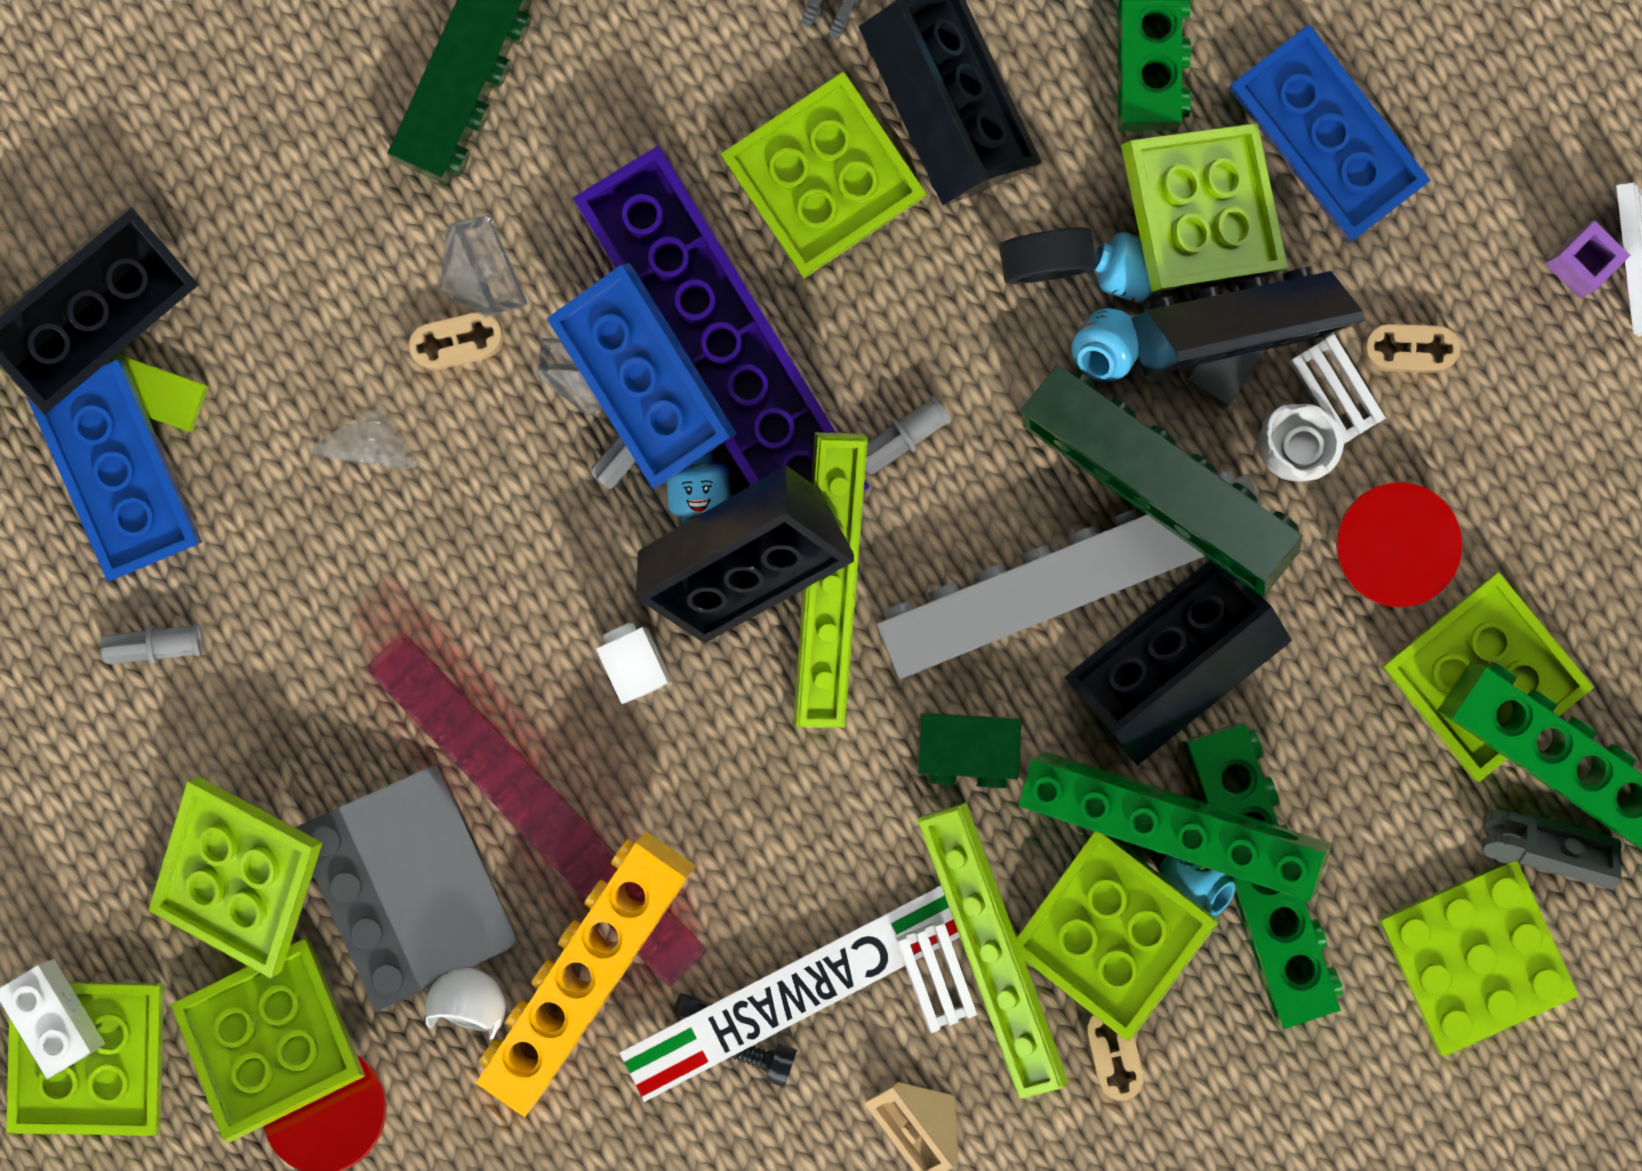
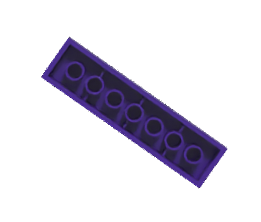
M659 145L573 197L577 207L614 267L617 268L621 264L626 263L632 265L734 428L737 435L724 444L749 485L751 486L785 465L811 483L815 432L836 433ZM866 480L864 482V493L870 489Z

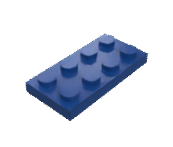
M1310 24L1234 81L1228 88L1252 120L1258 123L1259 129L1348 243H1351L1431 181Z
M630 263L621 264L546 318L652 489L661 486L737 435Z
M123 359L115 360L102 366L45 415L27 398L107 582L203 543Z

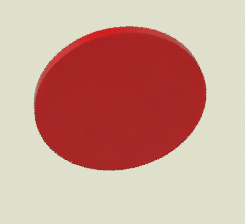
M1388 483L1366 491L1348 507L1338 527L1336 552L1345 578L1359 594L1380 605L1408 607L1432 599L1450 583L1460 564L1462 535L1455 514L1437 494L1425 487L1412 483Z
M357 1055L365 1077L264 1126L271 1147L288 1165L300 1171H344L365 1158L376 1145L386 1120V1094L378 1074L363 1058Z

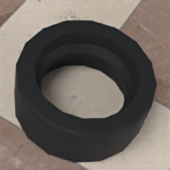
M1090 228L1050 230L1018 236L999 243L1003 276L1006 284H1024L1060 279L1087 273L1097 268Z

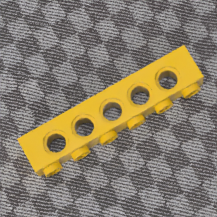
M647 831L635 843L627 839L610 863L617 868V871L608 884L600 879L584 902V905L591 910L582 923L574 919L557 943V945L564 949L555 963L547 959L531 982V985L536 987L537 991L528 1003L521 999L504 1023L512 1029L503 1042L495 1038L478 1062L485 1069L476 1081V1084L524 1118L548 1088L696 867L695 864ZM625 882H634L640 885L645 893V901L638 902L632 900L625 891ZM605 922L612 925L617 931L618 941L613 942L603 938L599 932L598 923ZM577 962L585 965L591 973V981H583L577 978L573 973L572 963ZM551 1002L560 1006L564 1012L565 1020L552 1018L546 1010V1003ZM520 1042L531 1044L538 1053V1059L526 1057L520 1049Z

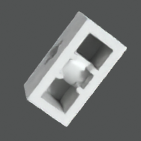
M628 623L603 635L606 644L596 650L621 704L629 703L673 682L648 628L642 627L636 630L634 623Z
M55 959L35 966L0 988L1 1004L47 1079L105 1045V1042Z

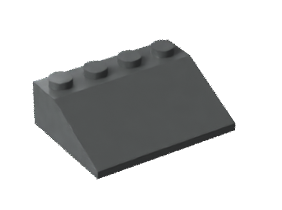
M439 764L428 767L295 827L323 842L313 875L375 1012L430 988L443 974H448V972L459 968H471L520 944Z

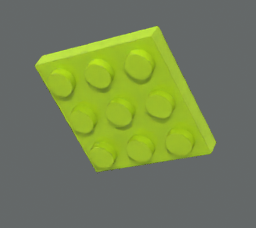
M844 71L720 154L722 160L803 280L927 196Z
M1258 123L1130 140L1121 145L1151 292L1275 273L1288 269Z
M1494 572L1380 666L1475 782L1482 781L1505 762L1507 758L1437 711L1470 661L1488 667L1491 661L1501 665L1517 677L1513 685L1519 690L1528 694L1531 689H1534L1555 702L1557 707L1553 713L1557 716L1562 715L1594 688L1499 572ZM1510 700L1502 703L1497 710L1496 717L1499 724L1507 722L1512 715L1513 707Z
M198 776L187 781L148 911L265 976L272 978L282 972L323 842Z
M1094 832L1016 939L1026 962L1129 1042L1140 1030L1220 920L1205 908L1190 900L1161 874L1113 837Z
M1518 861L1500 863L1378 918L1436 1050L1442 1057L1579 996Z
M307 939L290 945L282 972L272 978L248 966L171 1004L223 1141L230 1143L365 1077L313 945Z
M68 982L105 1042V1045L48 1079L9 1017L6 1133L157 1136L161 1133L164 983Z

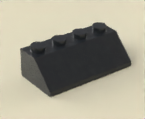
M895 0L858 26L867 44L868 52L876 63L888 89V94L909 133V139L917 150L930 178L931 186L936 191L942 206L977 195L1042 163L966 0Z
M132 207L125 208L0 312V369L45 415L199 284Z
M1309 266L1285 272L1282 274L1283 281L1268 284L1266 276L1237 283L1238 291L1222 294L1220 286L1192 292V301L1176 304L1174 296L1151 300L1145 303L1146 311L1131 319L1136 331L1138 353L1144 377L1327 337L1365 321L1364 313L1332 271L1313 275L1312 268Z
M785 465L640 549L637 558L636 599L705 644L853 563L854 553L821 490Z
M1209 560L1066 675L1064 679L1112 739L1138 766L1288 645L1292 639L1273 607L1260 594L1212 560Z

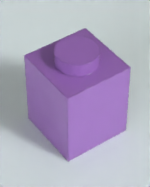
M1594 220L1580 228L1545 265L1579 298L1595 292L1631 255Z

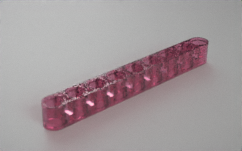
M401 632L366 665L368 672L585 900L600 879L607 884L617 871V868L610 864L616 852L409 636ZM625 882V891L632 900L638 902L645 901V893L640 885L634 882ZM668 908L637 955L666 984L672 986L707 953V950L698 938Z

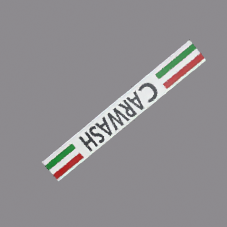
M942 886L620 1052L643 1101L645 1102L904 967L905 965L895 938L940 920L944 922L951 942L959 938L960 936ZM935 935L928 937L933 951L940 948ZM919 943L911 944L915 960L923 957Z

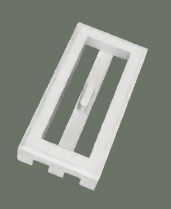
M1334 334L1289 361L1316 406L1326 410L1339 423L1344 444L1386 419ZM1329 351L1369 417L1366 419L1362 418L1322 352ZM1313 359L1353 424L1351 428L1346 430L1306 365V362Z
M940 920L895 938L926 1026L931 1033L941 1030L940 1027L948 1024L951 1026L959 1022L958 1019L963 1017L971 1018L977 1015L944 922ZM933 935L937 938L960 1002V1006L955 1008L953 1007L928 938ZM916 942L919 943L943 1012L938 1015L934 1013L910 946Z

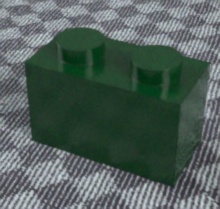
M920 713L917 773L927 774V784L957 785V776L977 777L976 786L1006 788L1007 779L1019 778L1022 719Z

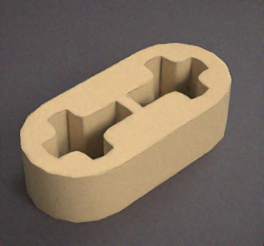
M483 312L470 313L418 327L410 337L409 352L412 359L421 367L428 370H441L487 359L495 355L501 349L504 334L501 325L491 315ZM482 323L486 330L493 329L494 336L486 339L487 347L480 349L472 341L461 344L459 337L473 334L475 332L474 324ZM433 334L438 341L450 339L453 341V346L438 350L439 358L436 360H432L426 353H420V347L427 344L426 336Z
M1388 324L1379 326L1366 336L1362 351L1366 362L1377 370L1435 373L1446 370L1454 365L1459 358L1461 347L1456 334L1446 327ZM1384 334L1390 335V343L1406 345V352H1396L1390 355L1389 361H1385L1383 352L1375 351L1374 344L1382 341ZM1434 336L1439 337V344L1441 346H1447L1448 354L1439 357L1438 363L1433 362L1432 354L1416 352V345H1427L1433 342Z
M1090 1013L1086 1021V1035L1097 1081L1102 1091L1109 1098L1117 1101H1127L1134 1098L1141 1091L1144 1083L1135 1036L1131 1041L1127 1042L1115 1032L1117 1048L1109 1049L1105 1036L1103 1034H1095V1028L1101 1027L1103 1022ZM1120 1056L1124 1069L1134 1073V1077L1126 1080L1127 1088L1119 1090L1113 1082L1107 1083V1077L1114 1074L1113 1057Z

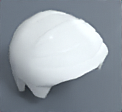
M1313 404L1283 405L1275 409L1263 422L1258 436V451L1269 471L1282 479L1296 482L1317 480L1328 474L1337 465L1344 448V440L1339 423L1326 410Z
M459 968L448 972V974H443L433 983L426 997V1025L432 1029L437 1020L443 1017L465 1028L489 1032V1039L492 1040L504 1021L506 1005L502 991L491 976L473 968Z

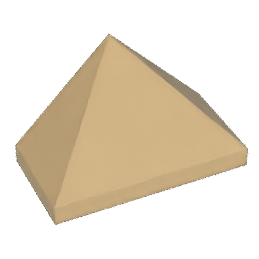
M898 1082L872 1096L864 1103L914 1171H948L959 1163L955 1095Z

